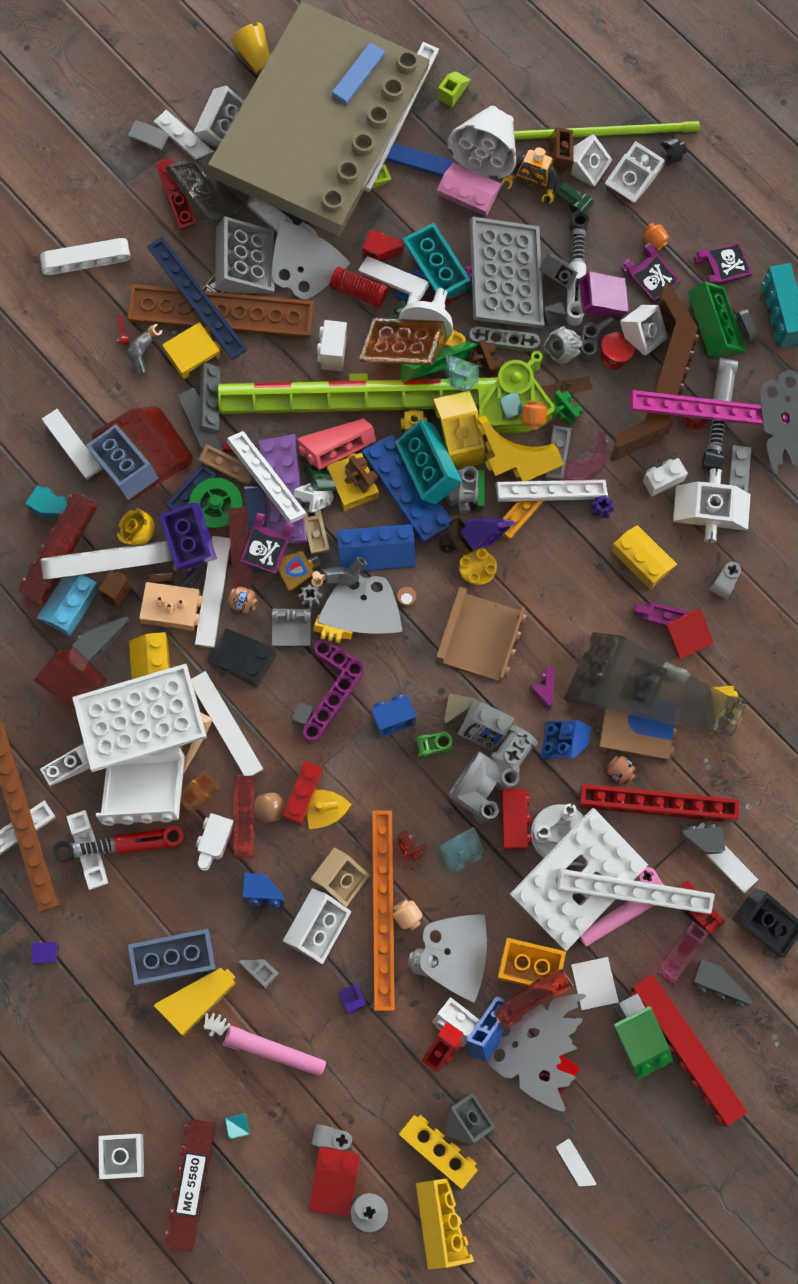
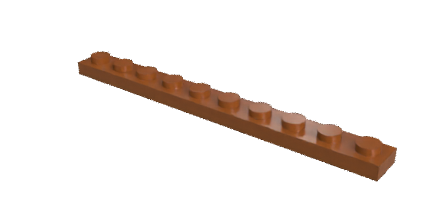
M1 721L0 785L39 912L42 913L59 907V903L4 723Z

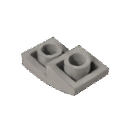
M135 120L128 136L132 140L145 143L148 147L162 150L169 134L154 126Z

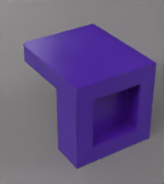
M32 942V963L34 965L56 963L59 943Z
M353 983L352 986L339 991V996L348 1015L366 1006L357 983Z

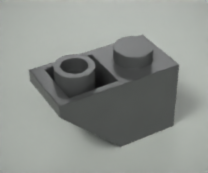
M547 254L538 269L568 289L578 275V272L569 263L555 254Z
M716 824L705 825L702 829H697V826L685 827V830L680 833V838L702 855L720 854L725 851L722 827H716Z

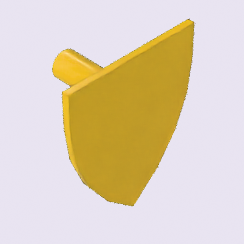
M316 790L307 812L309 830L326 827L337 822L346 814L352 804L334 792Z

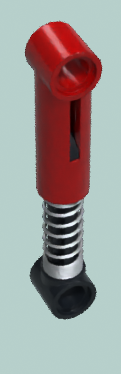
M171 826L164 829L114 835V838H110V840L105 838L103 841L100 839L99 841L94 840V842L89 841L88 843L83 842L81 844L79 842L59 841L53 847V854L59 862L66 863L77 857L89 856L90 854L94 856L96 853L100 855L101 853L106 854V852H116L118 855L163 848H177L183 842V833L180 828ZM172 832L179 835L178 840L175 842L168 840V835ZM163 838V839H161V840L146 841V842L143 841V840H151V839ZM67 847L69 849L68 855L64 857L59 856V849Z

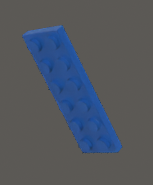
M392 434L362 450L361 453L407 522L413 525L414 532L423 544L448 530L449 522L452 519L440 502L435 505L421 499L395 444L396 438Z

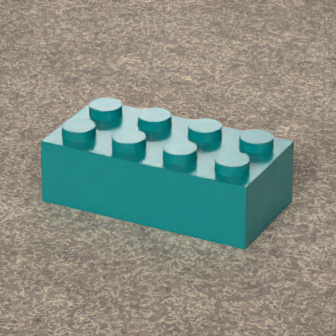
M788 263L770 266L763 282H761L762 293H765V305L770 311V324L774 326V339L778 342L779 348L798 345V287L792 265Z
M420 419L395 441L422 500L436 505L462 482L435 424Z

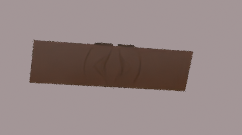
M589 376L540 386L548 398H553L554 393L558 390L561 393L568 391L570 394L593 389Z

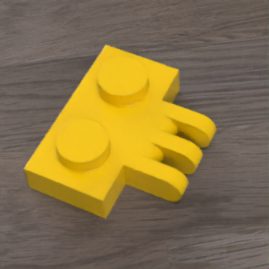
M318 615L314 631L321 633V639L325 640L326 636H329L328 641L332 642L333 638H336V643H340L341 639L351 640L353 632L317 622L320 616Z

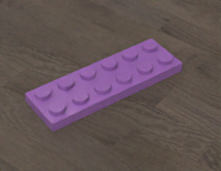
M291 434L260 440V454L294 496V489L302 486L297 436ZM264 492L267 528L283 533L285 524L288 522ZM294 497L304 509L303 501L300 498ZM304 517L291 523L294 525V531L288 545L307 542Z

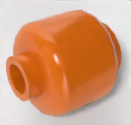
M652 223L644 228L646 232L642 235V239L646 245L651 243L656 251L668 244L669 235L661 224L654 225Z
M528 401V404L523 406L522 422L528 424L527 428L539 429V425L546 423L547 407L543 405V402Z

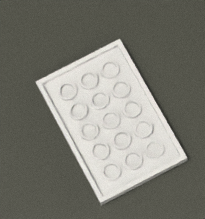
M187 664L72 697L92 772L207 738Z

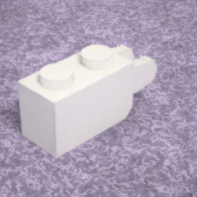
M212 813L209 818H205L202 827L205 829L203 836H199L196 843L197 851L200 854L197 864L202 871H207L210 868L213 859L218 860L223 857L234 827L233 820Z

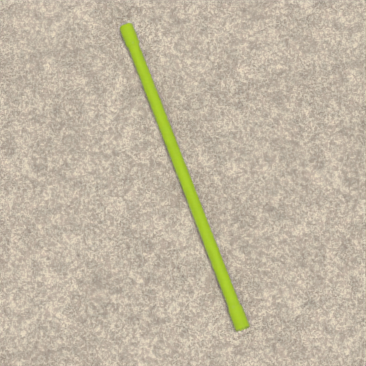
M699 121L668 124L568 129L573 130V137H589L591 135L610 136L699 132L700 124ZM555 129L514 131L515 140L549 139Z

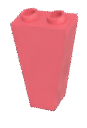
M360 419L302 436L297 439L299 445L297 449L302 457H305L311 465L320 470L376 442L373 426L365 419Z

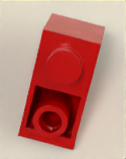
M370 230L362 248V256L365 258L368 256L382 262L403 254L404 242L398 238L388 237L380 231Z

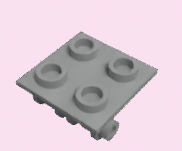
M273 609L272 646H310L311 609Z

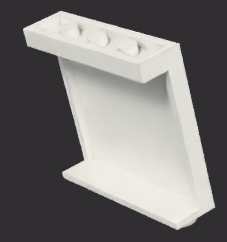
M180 747L106 768L101 813H96L99 821L104 825L112 826L117 823L130 825L134 822L152 823V821L171 822L172 820H179L185 755Z

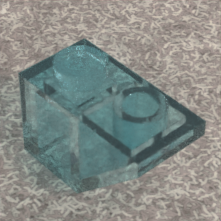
M448 354L445 356V373L450 386L465 392L470 390L479 381V366Z

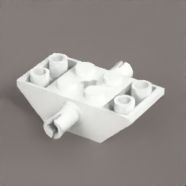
M710 469L709 483L698 481L677 485L675 490L673 522L706 526L704 541L709 543L710 539V543L717 542V527L748 530L750 494L737 486L720 484L722 473L720 469H717V472L716 469Z

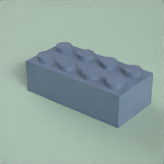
M117 424L86 445L94 459L127 500L159 479L151 464Z
M208 929L128 945L134 985L136 987L216 971L212 941Z

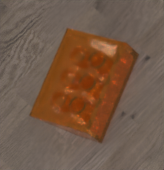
M373 318L359 360L360 362L432 365L443 351L447 340L444 321Z

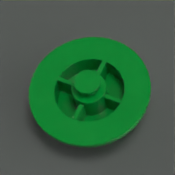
M210 478L202 481L194 488L189 500V504L195 502L201 505L208 528H222L230 525L237 519L242 509L240 491L233 483L222 478Z

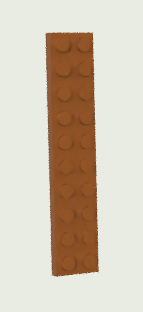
M132 284L127 318L129 322L192 327L200 322L203 327L206 326L178 288ZM204 291L234 331L310 338L314 301Z

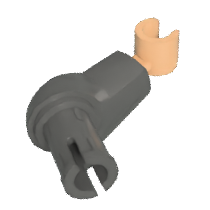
M158 324L148 327V333L143 332L127 350V358L129 357L132 360L135 375L147 372L142 355L145 353V348L153 341L151 337L162 333V330L157 332L154 330Z
M357 557L350 568L333 567L322 570L321 574L315 571L312 574V585L318 587L323 582L352 585L359 580V574L367 565V562L363 558Z

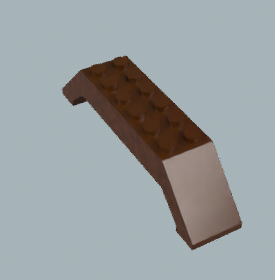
M665 283L658 305L664 326L671 337L654 393L680 396L689 371V364L694 354V348L699 338V335L696 334L698 327L671 285ZM647 412L644 421L625 431L620 429L610 460L615 461L662 440L665 434H669L674 421V415Z

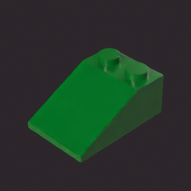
M650 1006L614 1024L626 1063L637 1080L673 1062L669 1046Z

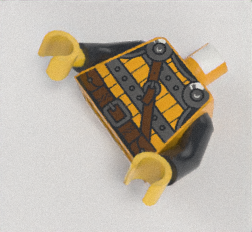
M536 148L535 151L529 150L526 155L522 154L516 158L514 170L507 177L503 178L501 184L503 185L504 181H509L508 189H510L514 176V180L543 191L548 189L547 193L542 197V202L544 203L546 196H549L550 204L555 199L553 190L556 188L558 173L555 166L552 165L553 159L545 155L543 148Z

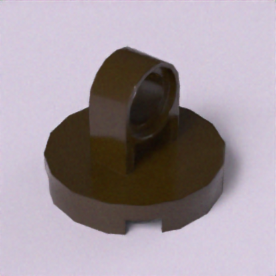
M460 518L451 520L448 527L449 532L439 538V549L442 552L450 553L458 549L463 555H468L474 551L460 533L465 528V522ZM444 542H451L452 544H450V545H444L443 543H444Z

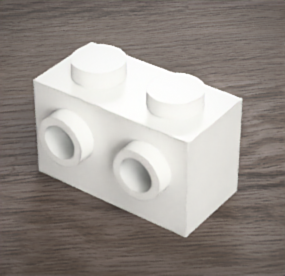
M679 458L675 460L669 459L662 464L663 466L658 468L652 467L646 471L643 483L651 497L684 482L688 473Z

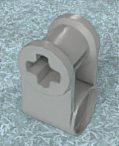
M467 466L461 473L462 482L459 486L458 503L463 501L477 504L478 471L472 466ZM466 474H471L474 477V479L467 480L464 476Z
M736 562L727 563L716 578L710 591L727 600L741 574L740 565Z
M315 1125L311 1145L337 1150H346L351 1146L352 1137L348 1132L325 1125ZM342 1134L348 1140V1143L343 1144V1147L337 1141V1138L342 1137Z

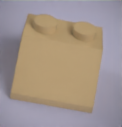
M334 847L311 877V880L323 891L347 907L370 875L349 855Z

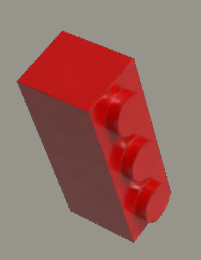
M304 761L283 813L284 820L299 826L303 825L323 774L322 767Z
M502 789L503 851H526L528 845H531V833H527V826H530L531 823L530 814H527V806H530V795L526 794V789Z

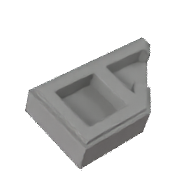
M265 959L240 960L238 962L265 989L279 975Z

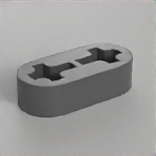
M747 309L738 311L736 318L747 343L757 341L759 338L758 331Z

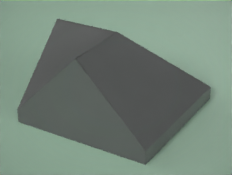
M473 1092L448 1109L447 1136L465 1142L469 1146L495 1128Z

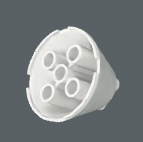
M489 106L455 128L448 138V148L452 150L455 161L459 165L488 178L490 176L503 178L511 174L516 165L514 118L498 110L496 106Z

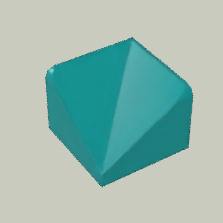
M246 1113L225 1118L229 1139L250 1134Z

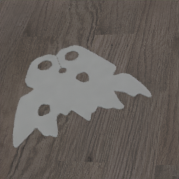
M572 994L555 998L550 1002L548 1010L542 1004H536L511 1013L507 1025L510 1026V1033L506 1037L501 1036L500 1043H498L495 1051L503 1049L505 1051V1058L501 1062H497L494 1059V1051L487 1061L488 1064L505 1078H513L518 1074L520 1089L537 1101L564 1112L566 1109L558 1088L569 1086L576 1077L558 1070L556 1065L561 1063L560 1055L577 1049L576 1046L572 1045V1039L569 1036L576 1031L577 1026L582 1023L583 1019L563 1017L568 1011L577 1008V1002L584 999L586 995ZM536 1028L540 1030V1033L534 1038H529L527 1036L528 1030ZM514 1041L518 1042L517 1048L512 1047ZM542 1070L549 1071V1081L545 1082L539 1078V1073Z

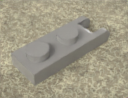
M733 445L731 448L729 485L743 488L748 493L751 447Z

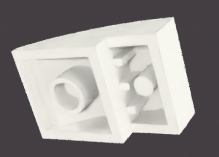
M635 141L606 180L605 185L635 203L663 168L665 160Z

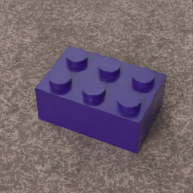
M193 502L159 515L176 569L185 571L217 559L201 505Z

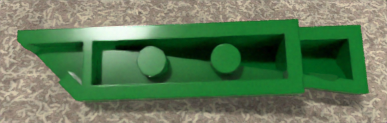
M468 341L412 357L411 361L401 363L402 382L453 367L455 364H463L470 351L476 348L478 344Z

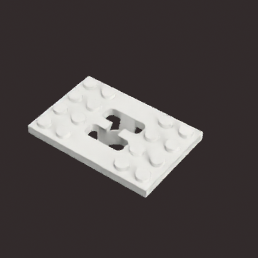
M593 808L510 893L521 907L565 951L575 943L615 899L580 893L586 898L580 904H577L572 896L578 893L556 889L559 869L566 870L571 865H579L584 873L593 874L598 872L603 876L634 880L648 866L635 850ZM578 855H582L586 860V864L584 865L573 860Z

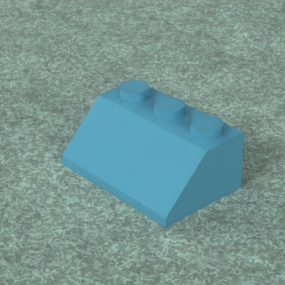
M82 574L62 577L37 616V619L70 637L99 591L97 582Z

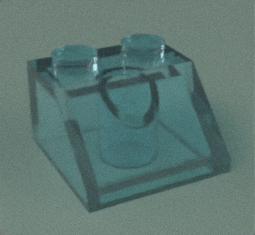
M472 827L439 846L437 853L448 872L454 871L457 873L465 868L464 864L470 861L475 863L480 860L485 850L475 828Z

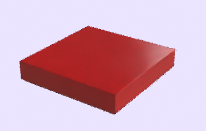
M699 608L665 624L679 659H683L714 644L703 613Z

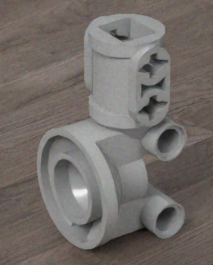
M511 725L507 737L498 751L493 752L490 758L480 751L474 755L453 785L448 797L471 812L474 820L480 824L495 818L498 814V806L495 802L488 801L486 798L494 787L498 791H502V789H510L518 783L521 770L519 767L529 751L535 749L538 741L524 729Z

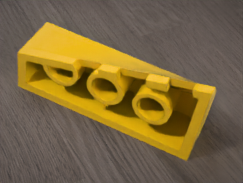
M448 1178L416 1183L428 1270L474 1262L472 1254L469 1255L466 1248L468 1245L467 1238L462 1235L459 1226L462 1224L460 1216L454 1210L456 1203Z

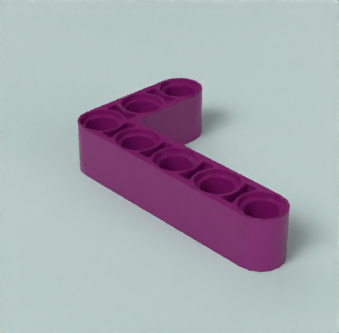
M323 639L318 640L314 645L315 656L318 660L339 672L340 676L303 729L304 739L309 744H315L322 738L364 675V666L359 660ZM320 647H326L328 651L324 654H321L318 652V649ZM342 657L344 662L337 664L334 662V659ZM357 667L360 669V672L352 674L350 669ZM341 683H348L350 687L342 690L339 685ZM332 698L339 700V703L335 706L330 705L328 702ZM326 714L328 719L326 721H319L318 716ZM309 730H316L317 735L309 737L307 732Z

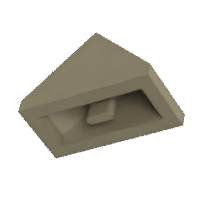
M449 694L443 725L447 727L468 713L475 698Z

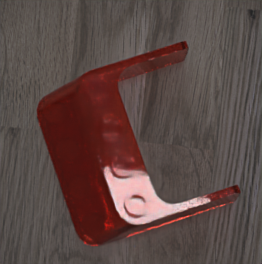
M157 406L131 409L91 433L94 440L115 424L120 429L130 425L156 463V474L159 479L133 496L132 500L186 469L193 462L191 452L166 415Z

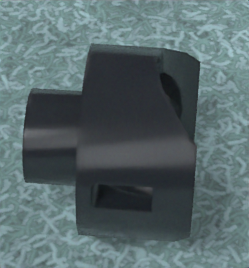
M677 138L661 142V146L666 150L668 156L667 165L682 161V154L687 153L684 142L679 143Z

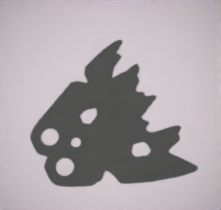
M793 370L781 373L778 381L770 379L764 382L760 388L764 430L766 433L773 435L772 438L768 439L766 446L770 464L775 474L778 473V465L783 464L782 455L784 449H786L793 466L798 463V373ZM787 377L795 379L796 385L794 388L786 386L785 380ZM772 386L777 389L778 394L776 397L771 398L767 395L768 387ZM786 396L791 398L790 402L785 401ZM784 412L788 413L790 417V422L787 425L781 418V414Z

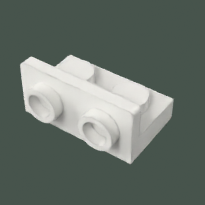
M311 483L294 489V497L300 498L303 502H310L309 512L312 513L331 505L334 498L333 491H317L311 486Z
M450 997L432 1023L440 1031L446 1022L458 1028L464 1033L460 1039L463 1042L461 1046L464 1047L467 1044L466 1039L479 1022V1019Z

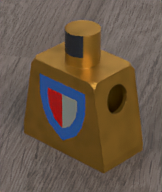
M303 551L283 556L277 573L289 596L311 582L313 579V569L321 566V562L317 555L306 559Z

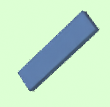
M370 42L332 91V96L347 105L384 57L385 51Z

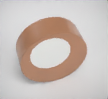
M403 587L397 593V601L404 607L412 606L416 601V593L410 587Z

